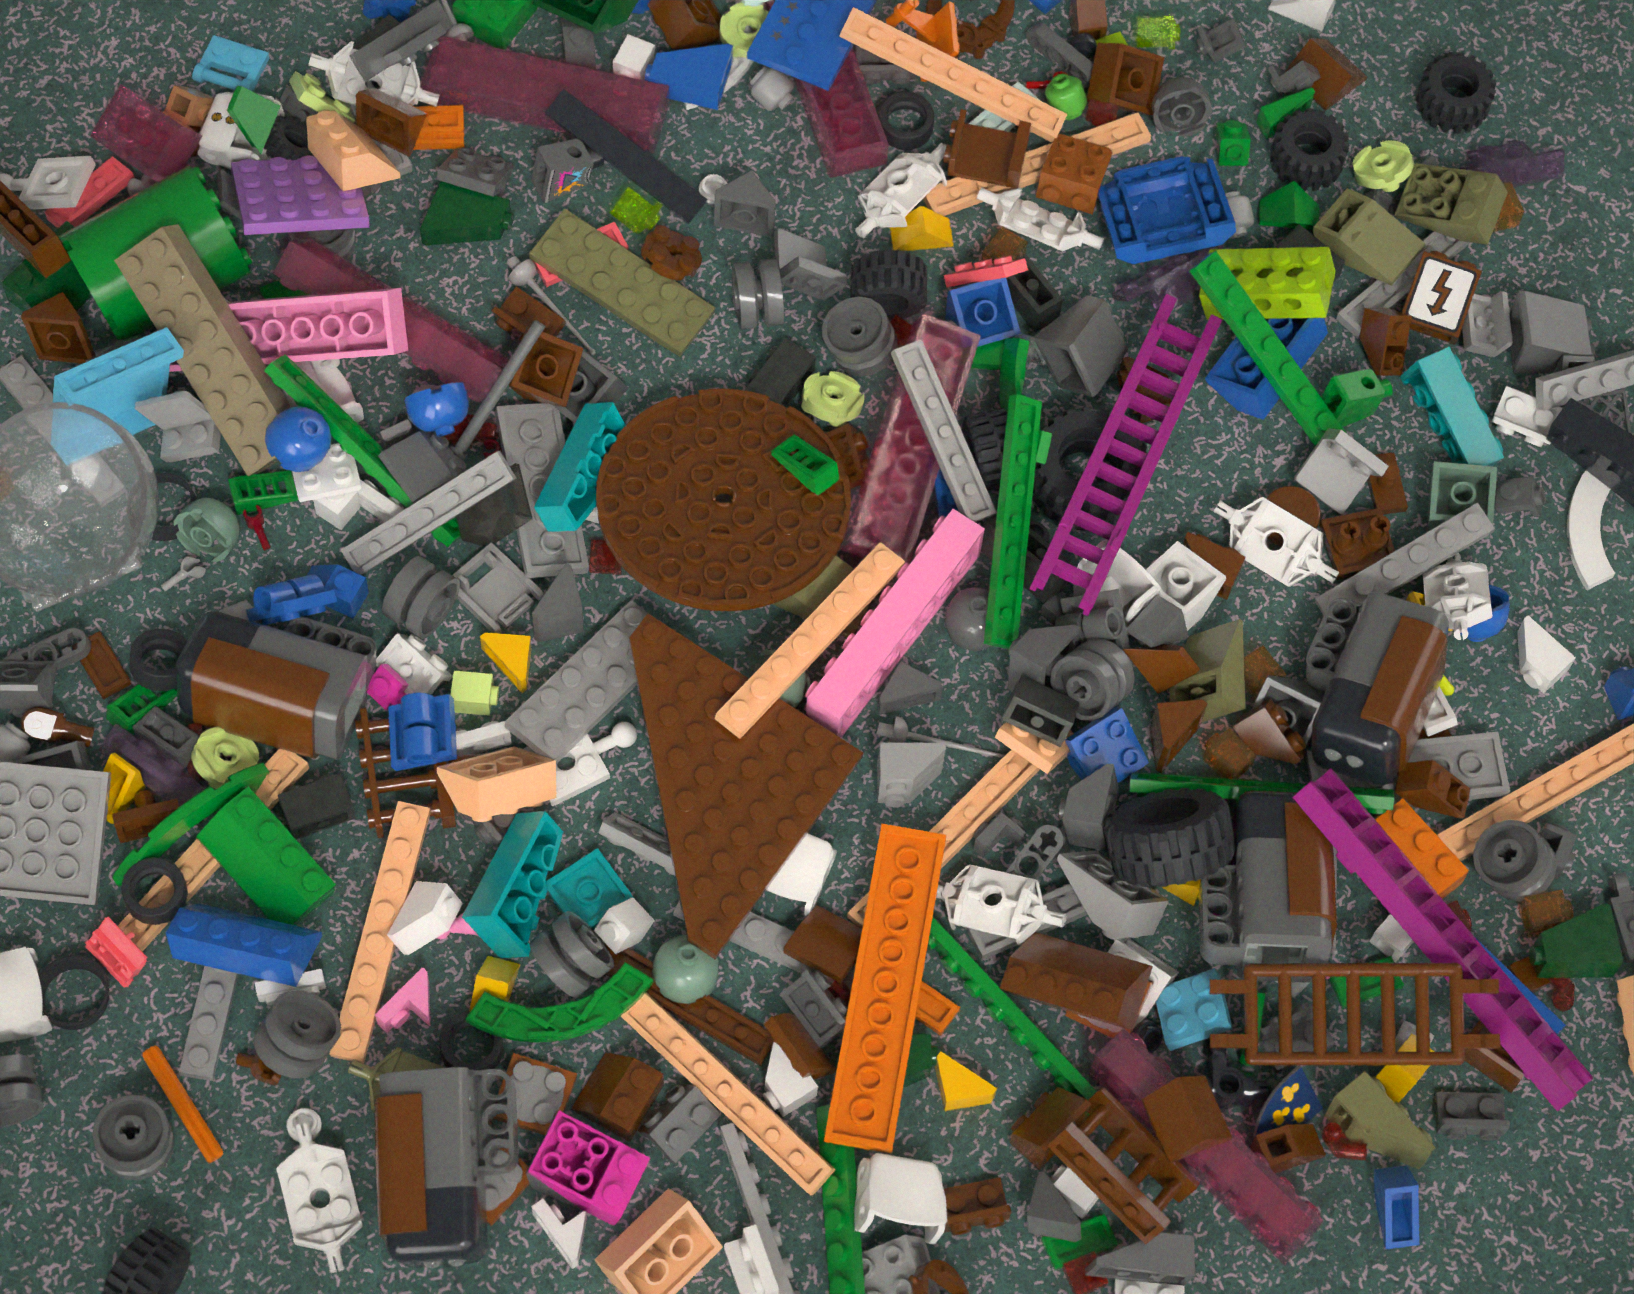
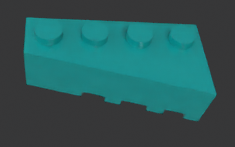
M1450 347L1417 360L1399 378L1404 386L1410 383L1416 395L1412 396V399L1418 408L1422 406L1429 413L1428 424L1435 434L1444 437L1445 440L1442 441V446L1451 461L1459 464L1493 466L1504 458L1502 445L1498 438L1493 436L1488 426L1487 414L1479 408L1475 399L1474 388L1471 383L1466 381L1461 371V362L1452 353Z
M613 402L584 404L534 506L548 532L577 531L596 507L597 480L605 454H608L611 446L617 440L619 432L626 426Z
M546 811L516 813L462 916L467 924L500 958L529 957L531 948L528 940L531 931L537 929L539 917L536 916L539 901L546 897L548 890L546 876L548 871H553L563 836L562 829Z

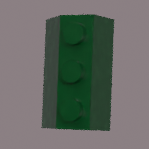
M533 0L532 4L586 30L599 34L627 21L638 0Z
M66 221L54 233L59 236L74 228V226ZM25 259L2 281L7 300L23 312L62 292L76 311L92 297L72 260L45 278Z

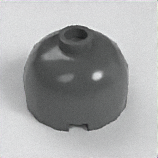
M1172 78L1164 82L1155 92L1152 101L1154 123L1160 132L1164 134L1165 131H1180L1177 136H1192L1202 131L1206 126L1205 122L1209 116L1210 118L1212 116L1210 96L1202 84L1191 78ZM1170 114L1173 121L1183 125L1179 127L1170 121Z
M982 587L967 588L957 593L948 605L945 615L946 630L951 640L963 649L976 652L992 646L984 644L989 589Z

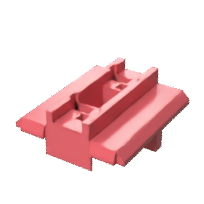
M107 917L104 918L99 928L93 931V935L86 941L85 947L125 988L132 983V978L137 976L147 963L146 959L148 957L131 941L135 936L133 932L126 935Z

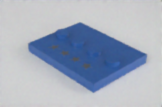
M775 0L747 51V59L829 91L854 45L839 37L853 7L869 15L877 0Z

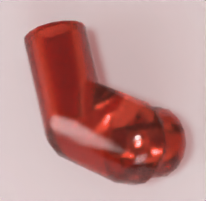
M1546 978L1554 986L1552 999L1554 1007L1563 1012L1570 1010L1575 1001V984L1569 978Z
M1328 1123L1324 1127L1322 1133L1323 1142L1333 1156L1342 1159L1367 1160V1144L1350 1142L1342 1131L1341 1126L1337 1123Z

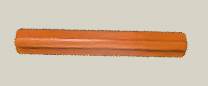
M154 1045L145 1050L142 1056L206 1161L212 1163L222 1157V1148L160 1048Z

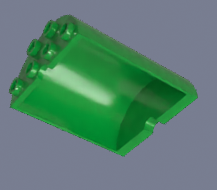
M188 165L58 236L118 340L139 335L155 325L114 260L159 228L179 224L219 290L251 273L248 265L253 262L244 247L238 248L233 239L237 237L236 230L228 216L222 218L218 211L222 209L221 204L212 188L207 191L202 184L206 183V180L198 166L192 168Z

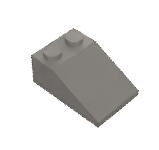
M1097 850L1061 853L1058 855L1057 861L1088 916L1094 924L1103 929L1102 933L1106 937L1120 940L1123 938L1154 935L1169 902L1168 899L1150 887H1142L1140 884L1134 886L1126 881L1123 882L1112 871L1110 859Z

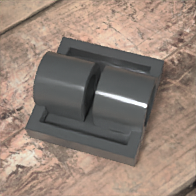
M457 148L438 168L436 180L493 197L494 195L503 197L507 181L513 173L514 165L505 162L504 159L497 156L487 157L477 154L475 150L470 148Z
M1119 589L1101 591L1088 616L1082 614L1084 609L1078 607L1083 595L1060 599L1063 615L1056 619L1055 626L1076 625L1080 627L1078 645L1091 638H1103L1116 644L1122 651L1125 648H1130Z

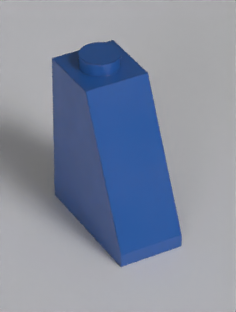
M722 44L656 53L653 64H648L645 72V81L649 82V94L718 110L733 64V45Z

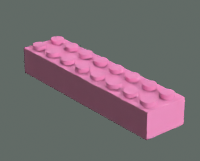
M401 288L227 302L264 364H270L284 354L293 362L394 355L408 351ZM177 361L170 363L169 372L182 371Z
M952 509L947 517L941 516L932 530L934 534L929 540L923 539L915 551L916 557L911 564L906 562L897 574L898 581L894 586L888 585L879 598L880 604L874 611L870 609L865 614L860 624L862 627L858 633H851L842 646L844 651L838 659L833 657L824 669L825 675L821 681H814L805 694L807 698V703L804 707L806 716L842 738L978 559L985 528L955 509Z

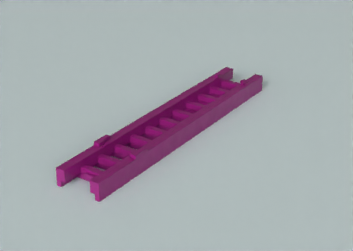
M1169 294L1165 295L1029 588L1032 591H1036L1037 588L1043 590L1051 573L1083 587L1086 591L1078 607L1084 609L1082 614L1086 616L1089 615L1222 321L1221 318L1211 314L1200 338L1166 323L1177 301V298ZM1158 340H1164L1192 353L1190 361L1157 346ZM1148 362H1152L1182 376L1180 383L1146 369ZM1139 384L1172 399L1169 407L1135 392L1137 385ZM1127 407L1161 422L1159 430L1157 431L1125 416ZM1117 429L1150 444L1151 447L1148 454L1114 439ZM1106 453H1110L1140 467L1137 478L1102 462ZM1097 476L1130 491L1127 500L1123 501L1091 486L1095 477ZM1084 500L1119 515L1116 525L1114 526L1080 510ZM1073 524L1107 539L1108 542L1105 549L1102 550L1070 535ZM1062 548L1097 564L1093 575L1059 560L1058 557Z
M1332 768L1315 782L1311 781L1292 798L1338 851L1335 856L1350 874L1357 873L1432 963H1459L1463 968V979H1499V993L1463 994L1465 1003L1492 1034H1500V1044L1523 1070V1075L1535 1084L1556 1111H1559L1578 1096L1576 1092L1590 1082L1593 1076L1552 1030ZM1443 976L1449 983V976Z

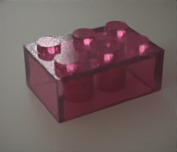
M120 84L90 135L93 139L155 181H160L184 168L202 138L201 134L144 95Z

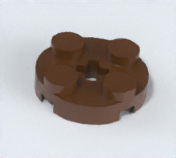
M663 225L656 226L654 231L646 236L641 246L643 259L646 260L648 257L653 263L651 269L668 279L683 280L685 276L692 278L696 275L702 263V256L698 250L700 243L692 236H684Z

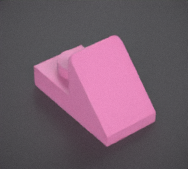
M423 967L375 1014L377 1025L386 1033L393 1027L396 1029L400 1028L409 1018L410 1014L408 1012L410 1010L430 1026L429 978L427 971Z

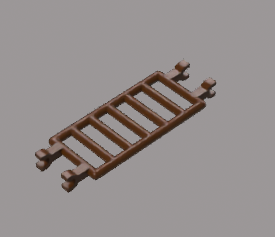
M1249 963L1244 967V980L1210 979V994H1244V1034H1210L1211 1049L1245 1048V1061L1249 1065H1461L1465 1061V1049L1500 1048V1034H1464L1463 994L1499 993V979H1463V968L1459 963ZM1394 976H1415L1416 1052H1396ZM1429 976H1449L1451 1052H1430ZM1257 977H1278L1279 1052H1258ZM1291 977H1312L1313 1052H1293ZM1326 977H1346L1347 1052H1327ZM1360 977H1380L1382 1052H1361Z

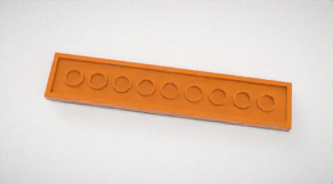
M881 824L824 1142L892 1154L947 836L945 834Z

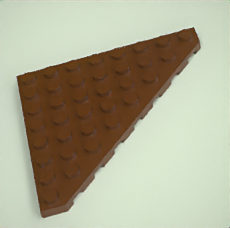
M647 614L629 637V646L633 657L635 677L643 708V717L651 749L655 778L660 794L659 799L668 835L671 860L674 866L677 890L685 921V931L689 943L716 960L860 762L863 752L780 698L739 739L719 723L715 716L749 678L658 619Z

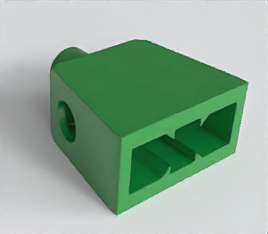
M1365 369L1333 376L1321 398L1340 425L1344 427L1372 416L1382 399L1392 395L1393 389L1388 379L1378 380L1373 370Z

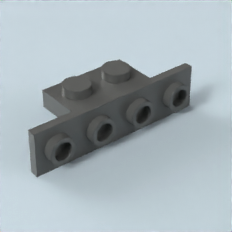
M439 0L355 51L349 57L364 82L394 64L400 62L403 67L418 58L416 52L420 49L425 53L440 44L437 39L447 33L446 30L451 28L453 24Z

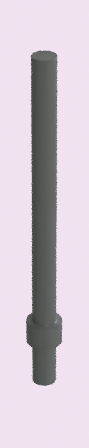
M535 320L457 443L450 446L455 456L463 461L468 455L466 452L545 329V325Z

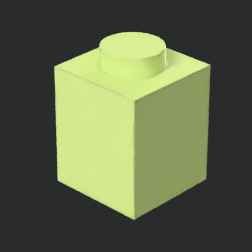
M454 670L450 695L454 698L455 713L490 716L491 705L497 706L499 697V686H494L493 674Z

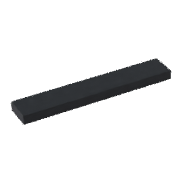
M565 89L560 92L545 111L546 116L576 139L581 140L585 146L687 224L691 223L706 204L707 198Z

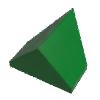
M236 86L227 112L252 148H257L261 154L281 106L243 86Z
M1295 181L1259 200V225L1296 228L1300 224L1307 230H1313V227L1320 220L1319 205Z

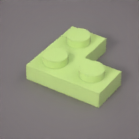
M296 71L294 72L289 82L298 101L317 112L335 110L351 122H355L349 104L337 99L332 100L325 96L326 92L321 88V82L311 74L306 73L303 76Z

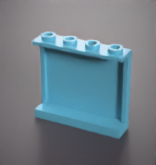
M167 327L54 376L50 442L66 465L156 425L135 410V402L147 400L153 396L167 395L170 363L183 358V348Z

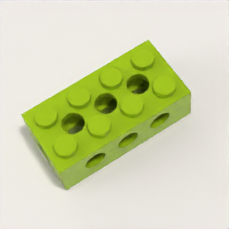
M1329 247L1209 250V254L1214 251L1218 252L1265 319L1327 317L1336 272ZM1201 288L1199 297L1206 319L1209 320L1211 314L1224 319Z

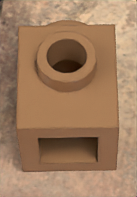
M174 85L164 114L186 125L203 127L214 97L193 87Z

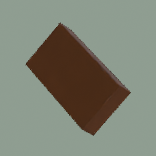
M101 631L89 636L91 650L85 658L79 661L104 700L132 684ZM77 643L71 646L73 650L78 648Z

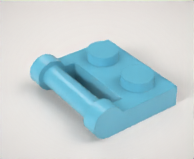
M213 35L201 61L196 64L193 70L192 79L201 83L207 81L235 90L236 86H243L253 92L269 60V53ZM214 67L245 78L240 80L212 71L210 68Z

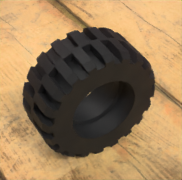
M1082 407L1081 411L1075 412V409L1072 408L1064 411L1062 418L1059 415H1055L1049 419L1048 426L1044 425L1041 427V430L1052 433L1046 463H1036L1033 500L1038 507L1045 506L1044 514L1050 519L1056 516L1060 519V523L1078 485L1077 482L1064 473L1059 462L1066 456L1076 452H1093L1110 416L1109 410L1100 408L1098 412L1092 411V407ZM1117 429L1114 439L1147 453L1146 442ZM1106 453L1104 457L1113 467L1137 478L1140 467L1110 453ZM1110 482L1093 486L1123 501H1126L1130 494V491ZM1084 500L1080 509L1114 526L1119 518V515ZM1079 526L1076 528V530L1086 531V529Z
M1205 789L1163 790V792H1152L1140 798H1133L1128 803H1123L1116 810H1113L1104 825L1112 871L1123 882L1126 881L1134 886L1140 884L1142 887H1168V885L1172 884L1182 885L1191 880L1203 879L1204 876L1208 874L1213 875L1218 872L1219 868H1224L1228 865L1236 851L1228 804L1217 793L1213 791L1207 792Z

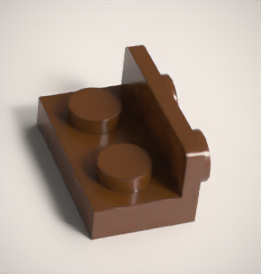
M517 286L500 309L494 306L491 310L497 318L495 324L507 333L514 330L520 334V341L524 337L526 327H531L535 320L545 325L543 332L555 337L566 325V321Z
M849 423L825 433L841 456L840 460L846 475L849 477L850 489L862 484L869 489L876 487L873 478L876 475V470L871 459L867 457L865 449L868 448V442L862 431L858 432Z
M1000 1177L943 1189L946 1198L947 1222L945 1223L943 1233L951 1231L953 1236L963 1235L971 1232V1227L985 1225L986 1229H993L1003 1226L1005 1220L1010 1218L1011 1208L1006 1203Z

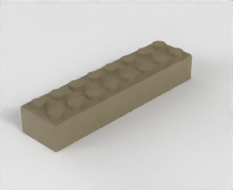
M179 224L161 227L114 261L156 329L159 331L167 327L183 348V358L177 360V363L247 476L263 472L279 461L275 455L271 457L267 450L265 442L266 428L276 415L291 406L281 389L272 382L271 377L264 371L267 368Z

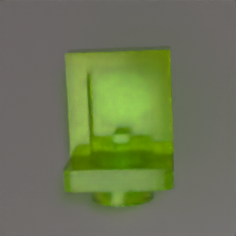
M1171 15L1136 16L1137 48L1167 47L1169 50H1175V42L1180 41V24H1176L1175 19Z
M627 187L609 213L631 231L639 234L646 228L651 230L657 224L661 217L657 213L663 204L657 201L651 205L630 187Z

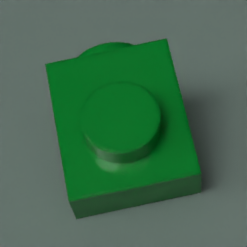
M1235 120L1216 123L1215 133L1219 145V165L1247 166L1251 138L1246 123Z

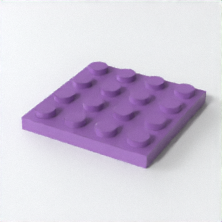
M303 156L297 160L275 157L270 160L255 161L253 159H243L239 162H231V174L244 235L369 228V215L362 188L342 191L315 156Z

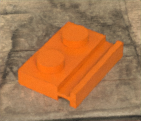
M463 105L414 106L427 113V116L413 150L464 148Z

